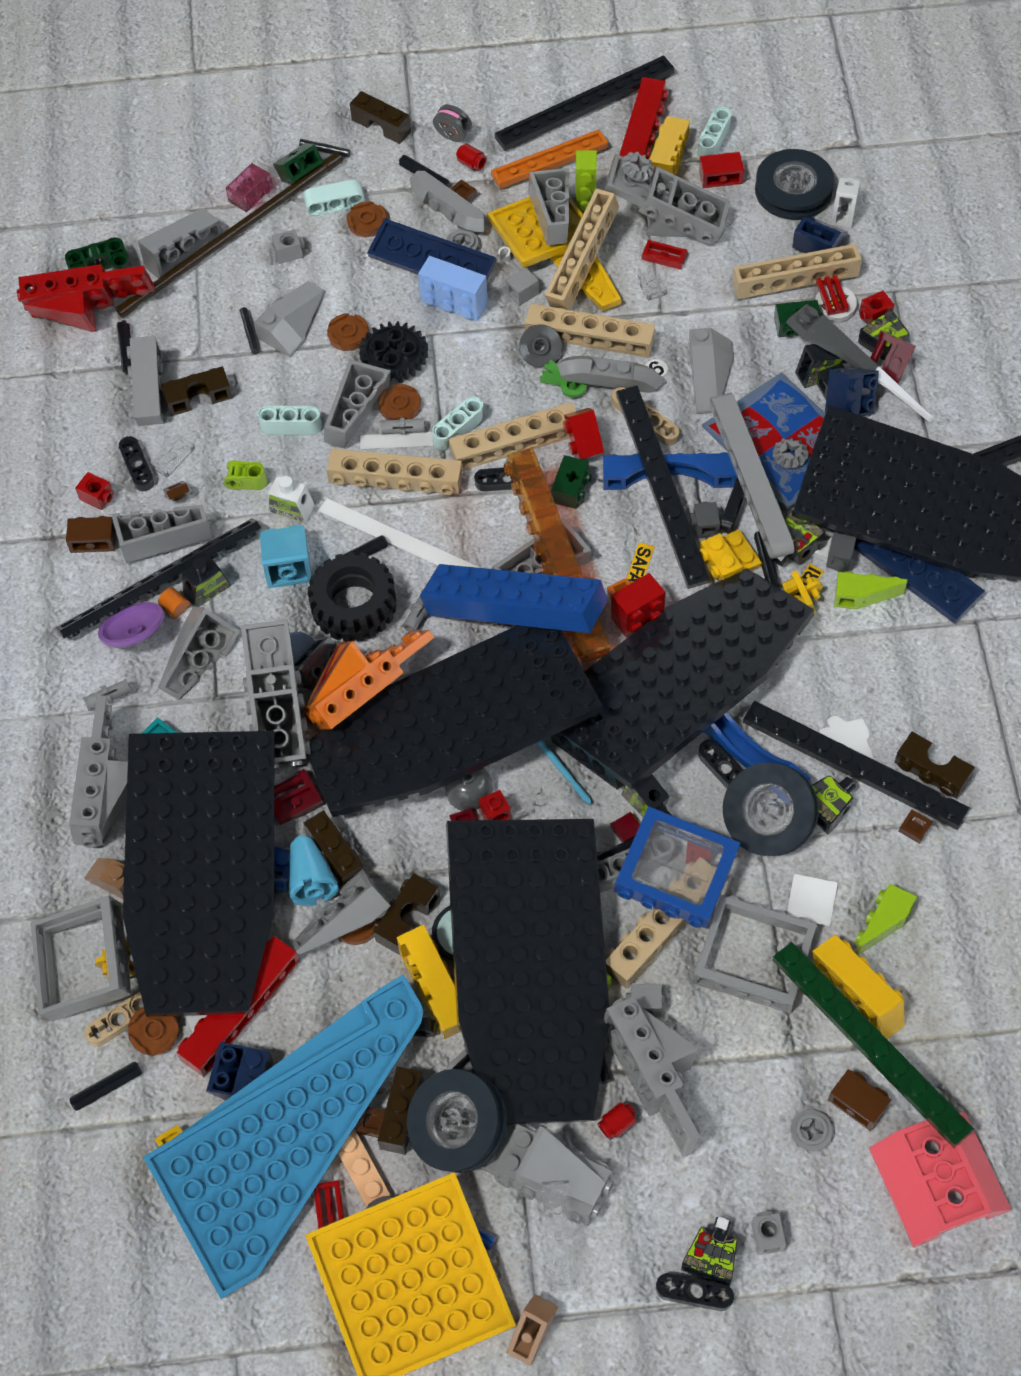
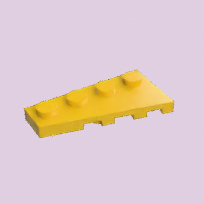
M565 252L549 259L558 267ZM596 256L580 290L603 312L621 305V298Z

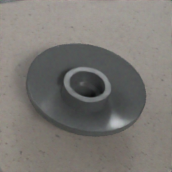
M543 324L529 327L522 334L519 342L522 358L534 367H544L545 364H549L550 360L555 362L560 356L562 349L559 334L552 327ZM538 342L544 344L543 350H538L536 348V344Z

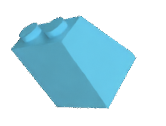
M292 525L286 528H272L260 531L262 566L268 589L308 583L312 576L305 526Z

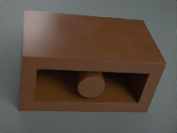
M112 517L68 518L66 543L70 553L115 551L116 529Z
M848 1069L830 1092L828 1101L871 1132L888 1109L891 1099L888 1098V1094L879 1087L874 1088L867 1083L866 1078L862 1074Z

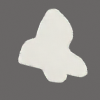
M832 716L827 719L829 727L819 730V733L873 759L867 742L869 730L863 719L846 722L838 716Z

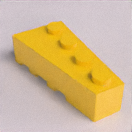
M666 116L664 124L660 125L659 136L656 138L654 149L650 156V160H652L651 165L654 166V170L656 167H659L677 176L689 137L690 120Z
M424 924L398 936L397 942L400 956L433 1019L436 1021L443 1038L447 1039L461 1032L457 1024L455 981L452 982L449 976L451 973L445 960H441L438 954V947L435 941L431 940Z
M835 934L812 951L813 964L837 988H841L840 992L857 1007L886 1039H889L905 1026L904 997L897 989H892L882 974L879 972L875 973L864 957L855 954L851 945L846 940L842 941Z

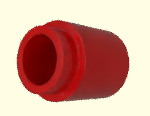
M468 143L461 145L457 149L456 156L458 162L472 170L480 171L484 168L487 157L482 151Z
M619 1102L601 1117V1121L597 1125L602 1133L611 1140L614 1137L618 1138L636 1123L634 1117L637 1114L630 1104L626 1103L624 1105L622 1102Z

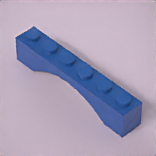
M727 452L714 454H663L670 474L692 477L707 483L713 488L734 487L737 474ZM638 454L603 456V490H626L631 485L646 478Z
M728 712L703 731L745 768L759 763L782 764L799 771L810 782V777L794 763L774 756L755 743L735 723ZM774 784L766 785L787 804L793 805L789 793L781 786Z

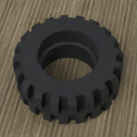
M348 552V555L342 556V554L335 555V559H327L324 561L323 567L318 566L314 571L315 575H312L309 580L310 586L308 587L307 594L314 622L317 626H320L322 632L325 634L330 632V637L336 640L340 637L345 642H349L351 639H356L358 642L363 641L365 637L370 639L376 636L377 631L382 632L386 629V623H391L397 607L394 579L392 574L389 573L387 566L383 563L380 564L379 559L375 557L370 559L368 554L364 553L355 555V552ZM348 587H363L373 593L366 603L352 608L341 607L332 601L338 592Z

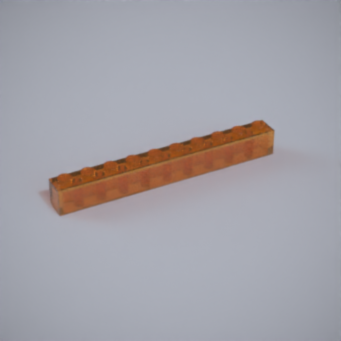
M533 447L507 454L504 471L506 476H510L512 480L511 489L514 496H518L520 501L518 504L521 515L526 517L528 534L530 536L533 535L535 540L534 549L543 561L541 562L543 573L547 575L584 578ZM599 618L591 633L566 631L568 637H572L574 643L572 644L573 652L576 657L580 658L582 664L600 659L609 654L611 647Z

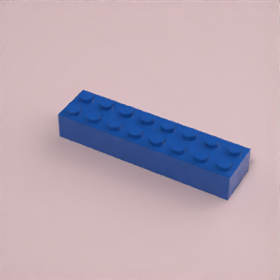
M439 564L420 594L428 615L582 633H591L608 601L602 582L598 579Z

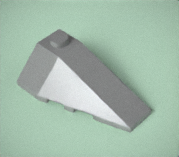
M307 281L267 308L254 322L257 339L291 357L305 341V334L308 328H310L313 315L317 312L324 296V289Z
M193 606L181 628L158 688L179 699L198 681V678L205 671L210 670L221 656H225L230 651L240 630L206 608Z

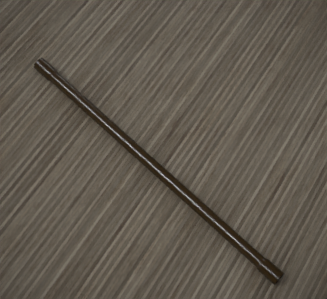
M334 152L323 160L322 164L302 176L154 281L155 292H148L146 295L136 294L115 308L121 318L126 317L137 309L139 305L317 178L343 162L342 156L338 152Z

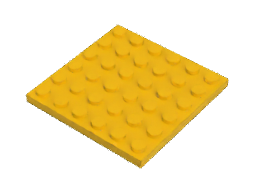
M455 1172L305 1234L357 1376H403L516 1327Z

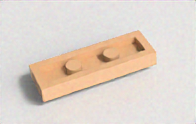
M354 1128L337 1154L367 1207L376 1198L391 1195Z

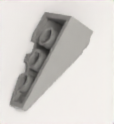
M712 328L690 329L688 347L696 413L708 414L712 413L710 398L724 394V388L733 361L731 340Z
M363 869L339 890L341 896L334 903L328 902L326 904L322 917L319 920H312L292 942L299 955L363 927L386 914L391 905Z

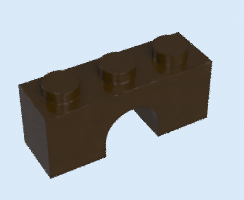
M360 91L349 103L352 121L366 128L375 121L381 126L384 137L398 144H401L411 133L409 114L363 91Z
M223 366L161 384L171 416L192 411L190 400L198 394L209 396L212 404L233 399Z
M911 731L898 750L894 763L903 771L911 772L918 776L922 782L932 784L940 789L943 794L957 799L971 779L975 767L955 755L947 764H934L928 758L933 743Z
M324 810L303 822L306 835L314 839L342 886L363 869V864Z
M413 873L410 879H406L402 883L398 897L390 901L389 904L391 906L388 908L383 919L379 918L373 928L375 941L400 955L397 937L413 930L411 925L402 920L403 917L410 911H419L427 916L440 897L439 887Z
M396 1067L377 1140L380 1150L405 1155L409 1142L407 1131L408 1109L415 1092L424 1082L422 1071Z

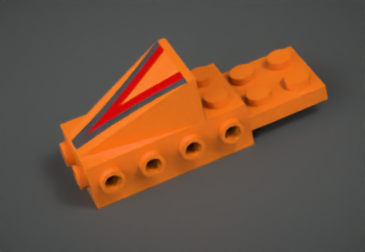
M419 629L415 632L410 631L401 638L402 642L397 646L393 644L383 651L378 649L372 652L370 650L364 655L354 641L339 643L331 655L312 695L303 708L305 710L304 716L310 724H315L318 729L334 728L401 676L404 672L399 665L431 641L434 636L430 630L420 631Z

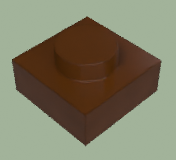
M462 179L451 188V190L468 202L477 195L476 189Z
M183 480L163 489L166 498L169 500L173 499V501L184 498L186 496L185 493L190 491L187 483Z
M911 809L898 832L920 844L932 826L933 821Z
M367 1107L358 1121L356 1132L378 1138L385 1110Z

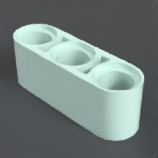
M721 106L713 111L699 138V159L700 156L718 153L730 130L731 110L729 108Z
M348 180L313 187L303 193L307 212L313 216L351 209L355 204L365 201L361 184L358 180Z
M469 397L433 427V446L441 451L448 450V439L457 435L467 434L483 419L482 400L478 397Z
M264 406L257 413L260 429L265 434L315 435L322 430L320 411L313 406Z

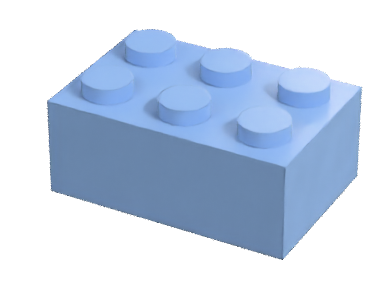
M432 256L427 258L418 273L421 301L428 305H434L447 312H453L464 318L477 321L488 304L485 275Z

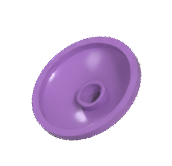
M142 602L120 609L118 613L109 616L101 624L98 630V637L104 645L114 648L136 646L148 640L160 628L164 620V611L160 605L153 602Z

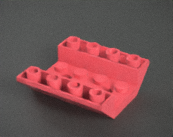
M959 1112L963 1116V1118L971 1125L966 1113ZM925 1120L898 1130L869 1147L913 1248L936 1240L941 1233L983 1217L989 1220L1012 1210L974 1131L957 1147L953 1148ZM925 1143H936L939 1147V1152L937 1154L928 1153L925 1149ZM950 1191H956L961 1195L962 1202L960 1204H953L949 1201L948 1193Z

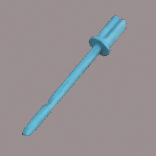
M543 740L537 742L538 746L560 773L572 784L574 790L583 801L591 805L592 803L587 793L573 780L570 772Z

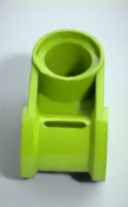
M232 460L227 463V477L223 480V484L227 488L233 490H261L267 486L268 479L265 469L260 462Z

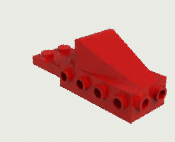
M101 264L18 277L19 289L16 291L18 301L22 302L25 311H28L32 318L43 317L90 332L96 331L94 308L105 309L108 306H114V298L116 297L126 298L129 295H146L148 292H155L154 283L144 265L105 271Z

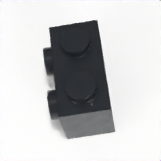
M330 636L319 637L294 663L295 670H300L301 682L307 689H315L337 646Z

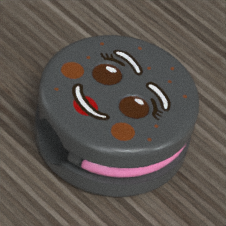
M445 104L440 107L438 113L433 118V126L446 139L461 142L471 130L472 121L460 108Z

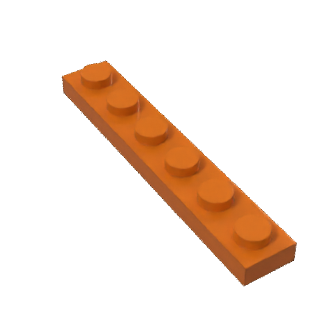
M600 129L495 168L491 170V177L498 188L502 189L529 179V172L552 170L576 161V150H597V152L608 148V141Z

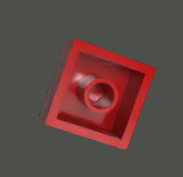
M648 573L611 595V619L627 638L636 630L642 628L649 620L654 621L659 618V615L665 608L666 592L654 577Z

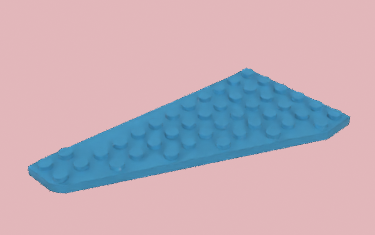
M404 974L371 994L352 1010L171 1141L143 1156L220 1299L260 1275L420 1026L423 1018V1008Z

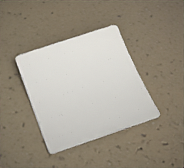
M794 874L787 914L796 918H808L815 924L830 926L838 883Z

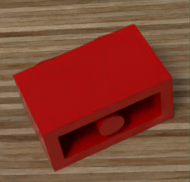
M740 152L700 156L699 174L702 188L743 184L744 167Z
M586 408L564 415L563 428L570 437L571 442L568 443L571 455L578 459H584L604 453L593 409Z

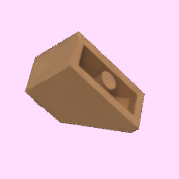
M97 858L84 877L85 880L123 899L124 864L115 859Z
M534 1294L521 1314L506 1353L531 1366L552 1325L558 1306Z

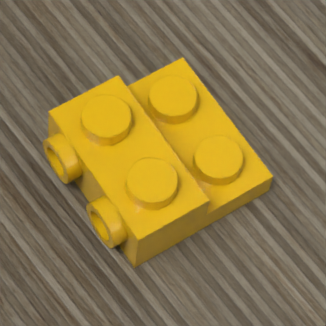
M740 529L725 536L719 533L700 542L699 552L702 560L707 562L712 577L718 579V581L738 574L746 568L751 571L761 568L762 562Z

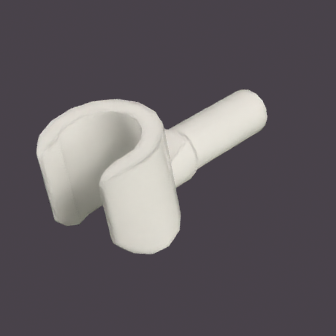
M505 246L501 247L498 250L499 259H501L502 255L507 254L506 261H510V249Z

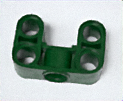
M117 237L92 243L81 248L71 249L65 254L68 269L99 264L104 269L112 268V270L131 267L124 243Z

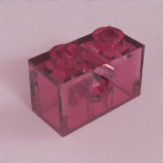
M251 163L225 189L228 202L247 213L252 207L256 206L265 194L271 191L273 186L270 173Z

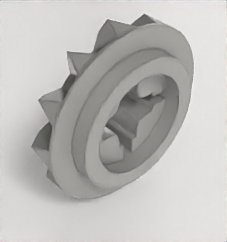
M638 151L634 154L629 152L622 160L624 173L629 178L639 182L647 181L652 177L654 166L651 165L652 160L646 159L645 155L641 156Z
M465 229L450 233L446 239L460 245L465 240L463 246L474 250L479 245L476 234Z
M792 437L789 440L783 438L781 442L775 444L773 458L782 467L797 468L807 461L809 452L807 445H803L801 439L796 441ZM787 448L795 451L794 456L790 452L787 453Z
M816 1110L800 1112L795 1116L790 1127L791 1138H793L797 1147H801L807 1152H819L828 1146L833 1134L829 1119L823 1113ZM814 1122V1130L819 1134H814L813 1138L809 1140L808 1132L804 1131V1129H808L811 1123Z

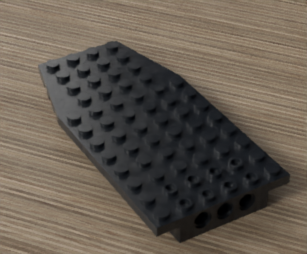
M828 405L794 504L792 516L948 570L960 572L963 575L973 576L974 574L984 575V578L994 579V577L1007 578L1008 581L1021 580V475L996 461Z
M748 568L666 607L658 619L654 621L649 620L642 628L636 630L584 671L604 711L552 735V743L618 790L623 785H626L633 790L766 681L771 675L772 668L782 660V655L786 649L789 650L795 637L802 633L813 618L814 609Z
M517 625L386 686L334 728L324 729L309 740L311 754L307 756L332 817L363 810L364 806L373 804L376 807L384 805L385 801L398 798L400 801L408 799V795L416 793L420 795L428 794L603 712L604 708L562 630Z
M274 731L129 734L123 921L146 1017L249 1014L271 925L275 916Z
M594 819L447 821L446 838L457 1024L464 1039V1046L472 1065V1072L487 1078L501 1093L507 1110V1125L592 1121L594 1119L609 1023L606 1024L604 1021L606 1009L609 1008Z

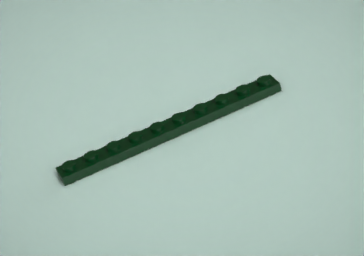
M792 941L773 956L772 961L953 1148L957 1147L973 1133L974 1128Z

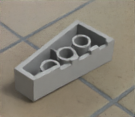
M569 168L529 172L528 193L546 245L567 243L569 225Z
M202 208L138 240L144 266L159 279L221 235L222 229L220 221Z
M156 336L130 338V346H127L128 359H131V366H128L129 379H132V386H129L130 399H133V406H130L131 419H135L138 426L164 424L163 397L159 395V393L163 392L161 386L163 384L161 375H163V366L161 365V359H163L162 350Z
M349 359L324 426L325 443L345 448L379 401V396L383 390L389 387L390 370Z
M203 505L174 507L172 511L154 509L153 513L144 514L135 511L125 516H120L119 513L111 514L126 563L213 538Z
M562 518L492 566V569L558 575L589 563L592 550L565 519Z

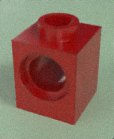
M882 290L861 300L859 316L869 324L889 310L894 311L895 305L885 291Z
M87 472L75 487L81 501L100 510L110 503L114 494L109 481L90 472Z
M500 789L478 799L479 811L484 820H511V808Z

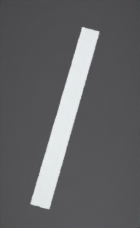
M433 431L412 432L401 435V433L360 435V449L433 446Z
M328 498L318 510L374 537L383 535L388 543L433 564L480 568Z

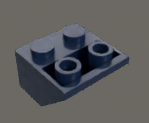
M803 217L794 231L792 248L809 253L840 247L848 232L813 217Z
M845 367L830 369L825 413L828 405L860 416L874 414L879 371Z
M220 1042L206 1091L223 1100L229 1099L272 1067L273 1059L270 1051Z

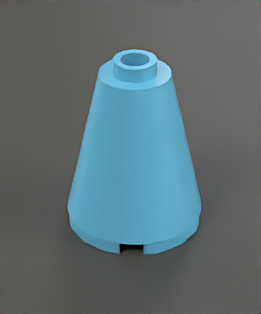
M306 835L298 836L290 844L289 896L294 904L300 906L317 905L316 900L322 898L326 902L338 892V883L314 839Z

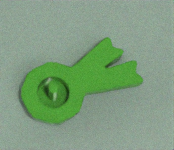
M550 360L549 364L544 365L545 370L542 371V376H540L541 383L561 386L563 395L571 399L583 396L587 390V384L565 381L553 360Z

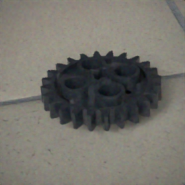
M388 321V326L386 327L381 323L380 329L373 327V334L366 332V338L361 339L362 345H359L361 362L390 370V382L392 378H396L397 382H400V377L402 376L408 380V374L416 376L415 369L421 371V365H426V358H428L426 337L422 336L420 330L416 331L415 326L408 328V323L400 326L399 321H397L395 326H392L391 322Z

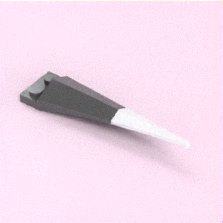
M806 304L786 321L802 338L833 353L856 368L878 370V383L898 396L928 422H932L934 418L824 314L820 317L815 308Z

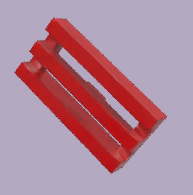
M648 240L642 253V260L681 270L687 256V249Z
M833 275V278L826 276L824 280L817 278L816 285L827 315L848 312L849 306L838 276ZM832 284L834 285V288H835V290H836L838 299H839L840 304H841V308H840V305H839V303H838V300H837V297H836V294H835V292H834V289H833ZM825 285L828 288L835 309H832L824 288Z
M339 1180L319 1183L314 1189L318 1229L324 1227L320 1197L321 1189L325 1190L329 1224L334 1223L330 1192L332 1187L335 1188L338 1219H344Z

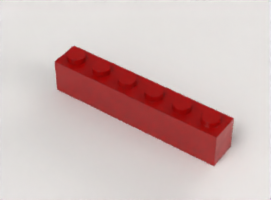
M642 77L620 150V156L624 157L629 152L634 154L638 151L641 156L645 155L646 159H650L652 150L650 145L654 146L656 133L654 132L659 130L660 119L658 118L663 116V102H667L669 90L665 89L666 81Z
M273 936L265 948L249 1014L207 1015L205 1018H201L195 1025L194 1032L189 1038H184L179 1044L178 1051L176 1052L179 1059L204 1078L214 1065L220 1042L229 1044L234 1042L299 963L300 960L297 952Z

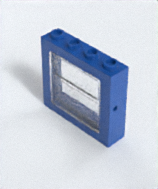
M648 806L616 879L614 892L623 899H633L641 902V905L648 909L656 908L661 910L670 918H681L693 927L707 929L737 856L740 842Z

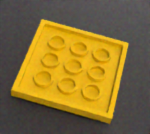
M530 196L488 212L487 216L489 222L522 268H526L566 252L583 213L569 196L567 243L546 245Z

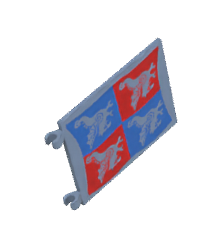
M781 372L738 400L737 404L774 496L788 510L795 504L825 412ZM712 417L703 423L702 427L727 451L715 419ZM792 437L796 441L801 439L802 444L807 445L808 458L802 466L785 468L776 463L773 458V449L775 444L781 442L783 438L789 440ZM787 448V453L790 452L794 456L795 451Z

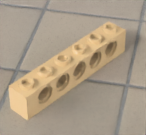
M595 189L545 294L550 307L571 310L619 209L615 193Z
M856 244L741 265L733 267L732 285L737 299L815 285L817 278L824 280L826 276L833 278V275H837L839 280L859 276L862 259Z
M530 304L525 321V331L529 327L538 324L552 327L559 334L561 343L650 358L655 338L654 324L549 307L541 304Z
M572 402L560 404L548 410H540L531 415L520 416L511 421L500 422L494 426L477 429L464 435H457L448 439L449 452L453 460L462 461L463 471L569 439V434H566L563 428L564 415L576 412V409Z
M332 448L327 466L329 483L337 485L349 484L358 487L370 486L380 489L391 488L401 491L412 490L423 493H442L444 495H459L463 474L462 461Z
M700 857L695 863L691 862L688 864L680 880L675 879L670 884L668 894L695 905H701L716 869ZM697 884L699 888L690 889L688 885ZM656 908L652 909L648 914L644 913L636 922V928L632 932L627 931L620 940L621 944L615 950L613 948L609 950L605 955L607 974L628 989L687 924V921L681 918H670L663 911ZM664 918L668 922L666 924H659L656 920ZM647 935L650 936L652 940L649 942H644L640 939V937ZM626 953H633L636 958L629 960L624 955Z

